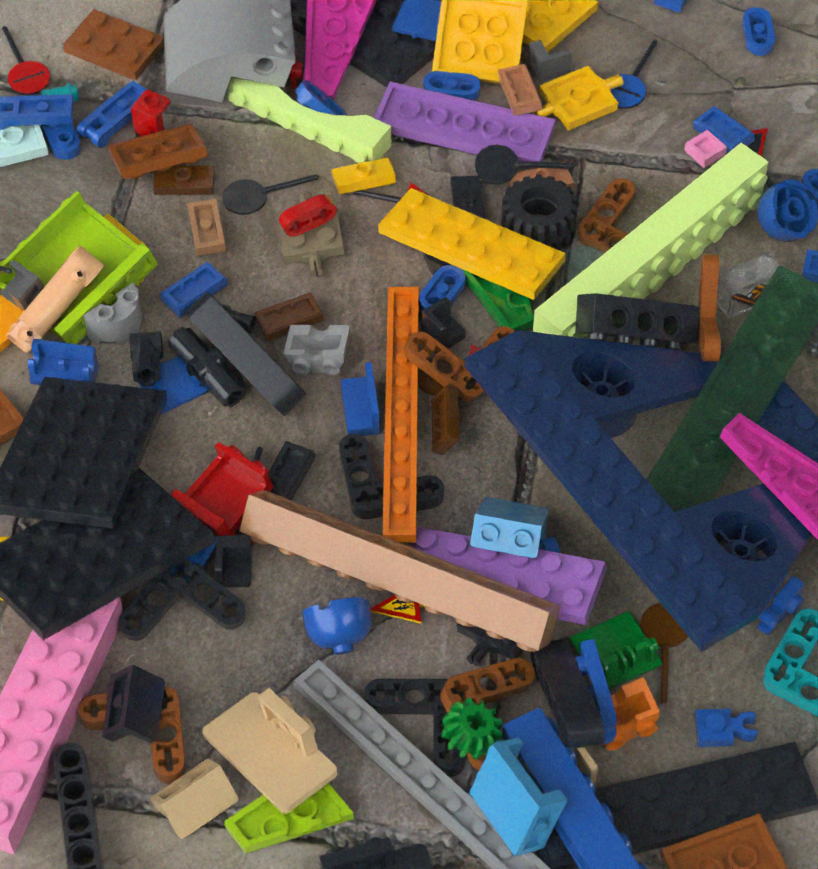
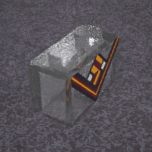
M769 252L719 273L717 304L725 315L731 318L781 297L785 272Z

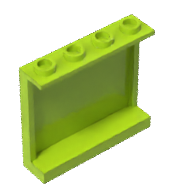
M78 191L65 199L49 218L43 220L27 239L20 242L18 247L5 260L0 262V266L11 268L9 264L12 260H15L38 276L44 286L47 285L65 260L79 245L84 247L104 265L97 276L81 291L49 330L61 342L78 344L87 335L84 314L100 304L114 305L117 302L116 293L132 283L136 287L158 265L149 248L142 243L137 245L89 206ZM13 270L11 274L0 272L1 290L16 276Z

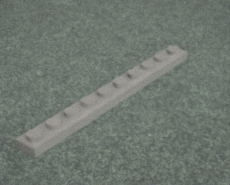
M319 659L294 680L295 689L492 869H550L533 852L514 856L475 800Z

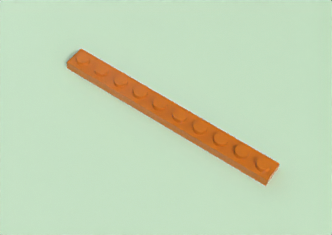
M388 287L382 536L399 543H416L418 367L405 356L404 345L410 335L418 332L419 287ZM418 345L415 346V348H414L417 352H418Z

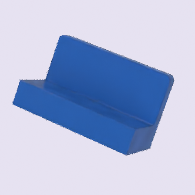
M372 362L365 363L366 377L341 379L348 435L368 436L380 434L379 409Z

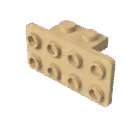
M270 688L260 695L256 692L250 693L207 724L202 730L204 737L282 813L292 811L338 775L336 765L317 748L314 737L316 729L311 720L305 715L300 717L285 696H277Z

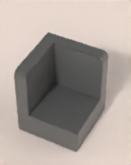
M540 40L530 43L528 63L539 82L571 73L572 54L569 50L547 53Z
M12 260L9 266L16 276L1 291V294L4 298L25 311L45 286L38 276L15 260Z

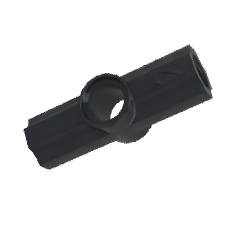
M181 327L174 331L172 337L168 340V346L186 365L189 376H194L200 382L198 385L200 387L204 385L224 407H233L238 404L246 394V387L228 369L226 360L221 352L215 347L209 349L190 327Z

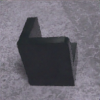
M444 297L422 311V332L429 334L449 349L465 339L466 331L450 315L451 301Z
M217 536L215 575L216 581L222 586L250 587L253 555L251 536Z

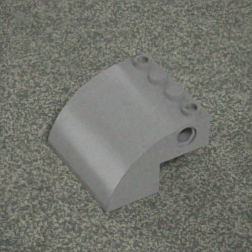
M180 0L164 17L166 92L222 102L231 76L284 87L292 65L296 61L290 0Z

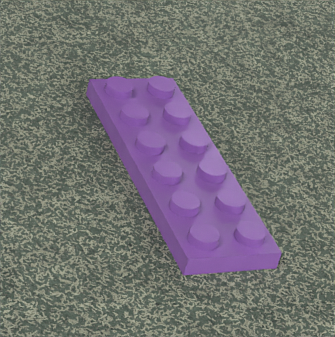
M389 82L374 116L375 119L391 126L392 135L477 155L487 146L503 145L513 150L518 157V161L523 162L543 161L555 129L556 119L530 113L514 116L512 110L395 82Z
M417 527L416 543H410V547L561 605L558 620L587 625L607 571L605 561L538 549L536 558L472 547L470 545L471 536Z

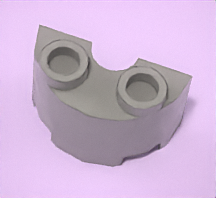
M133 283L116 293L117 302L114 305L100 304L83 315L87 337L96 344H100V341L116 342V345H121L129 341L130 333H139L142 310L139 292Z
M290 325L283 355L292 364L291 369L300 375H306L309 372L326 373L329 375L338 374L346 355L350 337V325H329V328L325 331L316 330L312 325Z

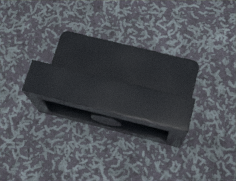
M135 665L112 674L102 738L115 742L131 734L149 743L157 741L165 686L164 679Z

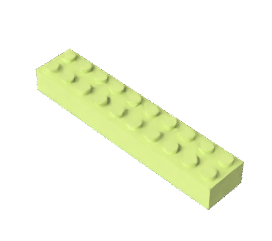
M740 143L535 309L533 332L587 339L588 334L575 333L578 295L599 293L644 299L650 293L659 291L668 278L672 275H678L685 264L691 259H697L709 244L719 241L724 232L731 226H737L744 215L751 209H757L768 178L766 173L769 162L744 144Z

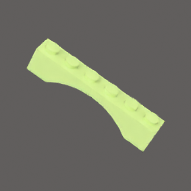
M232 76L227 87L228 100L236 106L246 108L262 118L278 123L283 128L295 131L309 140H314L327 146L332 151L352 158L358 163L381 159L391 147V126L368 115L340 116L321 113L292 100L279 86Z

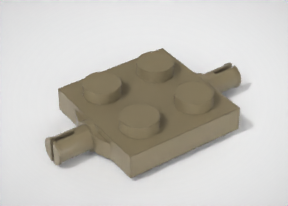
M303 191L299 194L301 202L306 201ZM306 191L307 200L312 198L310 191ZM333 201V204L337 211L332 220L299 236H287L279 224L285 264L296 262L309 263L311 276L317 277L316 267L318 276L323 274L322 260L331 256L345 254L336 201ZM285 210L277 211L278 219Z

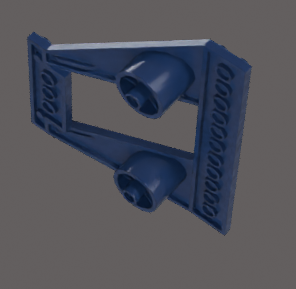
M517 330L464 358V367L701 652L758 619L813 537V534L764 483L674 512L611 439L623 435L630 429L638 413L718 391L716 399L733 418L741 413L818 463V417L749 343L738 347L724 356H720L719 362L702 361L701 354L696 352ZM624 392L626 395L619 396L618 394ZM762 550L766 557L758 556L757 552Z

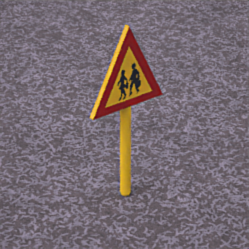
M393 595L370 609L373 613L422 624L419 607H425V605L417 602H404Z

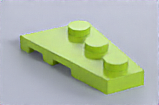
M327 783L289 813L280 812L262 795L225 820L224 824L227 831L245 853H249L353 820L354 813L333 787Z

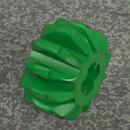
M470 697L465 699L463 704L457 701L450 708V712L446 713L443 718L442 724L445 727L442 731V737L450 739L448 750L456 747L460 750V758L465 757L467 753H470L474 761L480 758L482 754L487 756L490 746L502 738V732L499 730L502 727L503 720L494 718L496 708L487 710L484 707V699L479 701L477 705H475Z

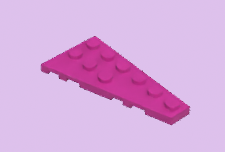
M307 0L305 80L312 82L333 100L336 97L376 0Z
M739 413L723 428L720 438L818 540V463Z

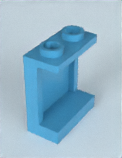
M485 496L475 513L470 545L476 548L536 558L540 539L546 536L550 508Z
M519 737L506 741L499 740L490 746L488 754L469 792L514 856L544 848L568 801L560 789L544 794L540 791L517 760V756L523 746V742Z

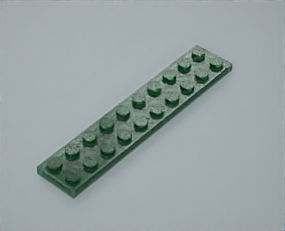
M781 265L774 272L646 479L674 512L710 501L714 498L738 458L720 438L723 428L739 413L756 424L761 420L818 325V284Z

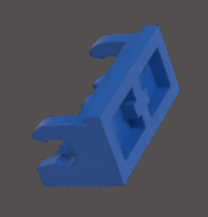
M33 339L31 345L33 359L28 358L30 384L41 385L44 377L95 382L99 369L95 347Z

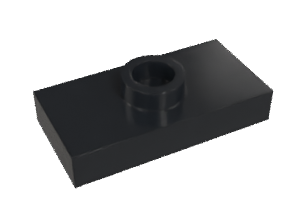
M451 177L452 205L485 219L480 177Z
M285 441L269 470L270 473L268 475L273 484V489L270 492L292 500L316 457L314 451Z

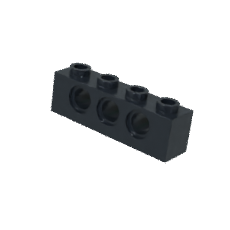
M599 293L580 294L577 296L575 333L588 334L587 339L606 341L607 336L614 337V342L633 344V339L640 340L641 346L659 347L660 342L665 343V349L684 350V344H697L699 306Z

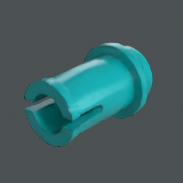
M70 82L67 83V86L42 90V95L72 94L74 105L75 102L80 101L77 85H71Z

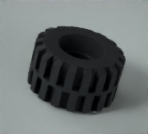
M535 175V178H530V176L523 177L522 182L519 180L515 181L512 187H508L505 191V196H503L501 226L561 251V246L567 247L570 244V239H573L575 235L578 210L577 197L573 195L574 191L571 187H565L566 183L562 180L555 181V177L548 176V178H543L542 175ZM532 214H543L547 216H534Z

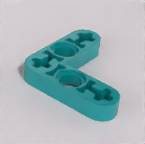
M803 609L796 614L770 658L762 680L764 687L770 693L818 717V698L810 700L801 693V689L806 686H811L818 690V677L803 670L818 644V611ZM808 622H812L814 627L809 629L806 638L801 635L803 627ZM789 645H796L802 649L803 655L798 658L790 657L785 652V648ZM783 664L787 667L785 676L779 682L775 681L773 678L778 675Z

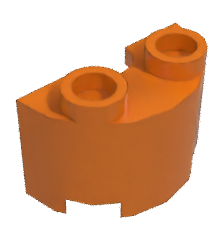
M644 677L621 686L618 692L611 695L617 716L615 739L611 743L604 744L608 751L621 748L626 741L637 736L642 738L648 737L658 730L656 722L659 719L660 711Z

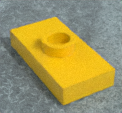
M389 158L359 162L354 165L331 169L332 178L339 195L396 183V175Z

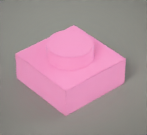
M706 130L686 142L684 151L705 168L725 156L727 146L710 131Z

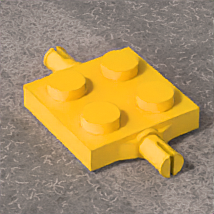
M588 65L539 85V94L547 104L542 105V110L533 113L543 117L551 114L555 115L569 131L617 111L618 101L611 94L610 90L622 86L623 79L620 74L606 80L602 79Z

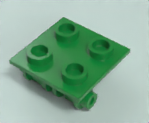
M629 611L569 637L579 655L580 642L591 639L595 640L609 690L663 665L655 652L659 650L657 641L654 637L650 639L645 637Z

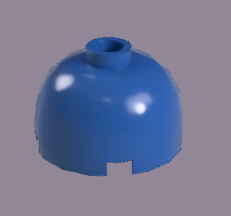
M787 179L768 188L762 195L758 203L757 214L759 223L768 236L778 241H796L806 237L809 232L815 229L818 219L817 204L815 199H809L805 192L809 189L797 180Z
M364 597L329 601L330 605L323 607L322 610L319 609V604L302 611L304 626L309 638L322 649H333L334 655L353 652V645L365 639L369 634L372 624L369 600H364Z

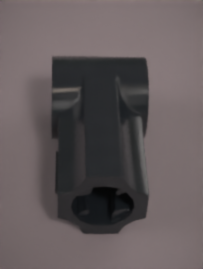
M161 331L130 333L129 343L133 381L140 383L142 387L154 386V383L161 379L160 359H163Z

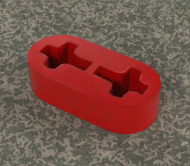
M320 194L285 210L279 217V224L287 236L296 237L332 220L337 209L328 195Z

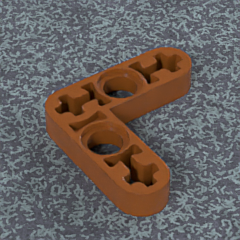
M624 178L613 180L579 225L578 239L582 244L604 254L611 249V243L619 242L628 235V233L615 228V226L634 201L635 186L630 180ZM616 193H617V194L622 193V194L620 195V197L618 198V202L615 201V200H616ZM609 209L614 212V215L603 217L599 214V211ZM592 230L597 231V234L592 233L591 235H587V232H591Z
M702 253L697 342L702 361L719 362L721 338L716 322L719 254Z
M498 327L480 350L515 331L509 327ZM419 331L410 335L404 345V353L409 361L445 387L450 384L458 387L459 399L472 402L480 397L484 390L478 382L475 383L470 391L465 388L473 376L464 367V361L425 332ZM419 343L423 344L424 348L420 352L414 349ZM434 352L436 355L434 356L432 361L429 362L427 359ZM445 360L449 362L452 366V372L448 374L441 372L437 367V361Z
M514 658L454 675L447 680L441 690L442 703L446 712L449 713L454 703L458 701L463 704L464 700L469 697L477 705L483 699L486 704L523 693L533 682L535 670L527 660ZM514 670L517 675L523 674L524 676L522 681L518 676L512 678L509 677L512 675ZM490 678L496 684V690H485L480 685V679ZM453 688H455L457 692L464 693L462 699L458 694L451 693ZM467 753L469 762L479 771L486 755L474 761L470 753Z
M164 686L163 699H167L168 704L167 708L161 709L158 732L167 727L174 729L176 735L170 741H162L157 738V741L151 743L156 777L165 784H171L185 774L186 762L179 697L173 688ZM109 693L90 695L80 702L78 712L81 723L85 728L89 730H103ZM98 707V717L92 718L90 715L92 708ZM165 752H171L174 763L172 771H166Z

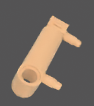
M79 245L19 316L18 322L11 325L10 331L5 337L23 352H29L32 349L33 339H42L81 291L97 276L104 265L84 247Z

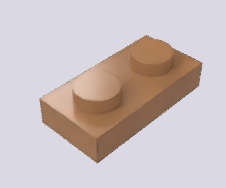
M210 199L187 203L196 256L226 252L217 200Z

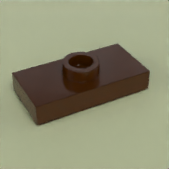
M172 166L166 171H155L154 195H213L214 166Z
M311 292L254 312L256 322L266 341L288 334L290 325H313L324 321L323 313Z
M450 384L445 386L431 400L432 450L440 455L446 453L459 440L461 417L458 410V387Z

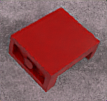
M218 441L214 446L217 457L185 494L175 489L171 496L209 528L214 536H233L241 526L249 494L261 490L270 492L273 489V484L268 475L270 472L264 464L257 460L251 462L245 458V455L233 445L227 447Z

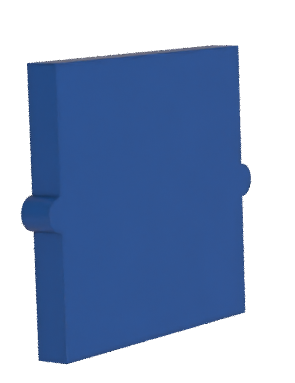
M404 0L393 24L392 31L411 35L412 38L420 37L436 41L441 1Z
M178 357L160 364L161 379L157 380L154 386L142 387L138 383L141 388L166 390L167 401L161 414L208 393L204 385L201 387L198 385L200 382L194 376H189L186 365Z

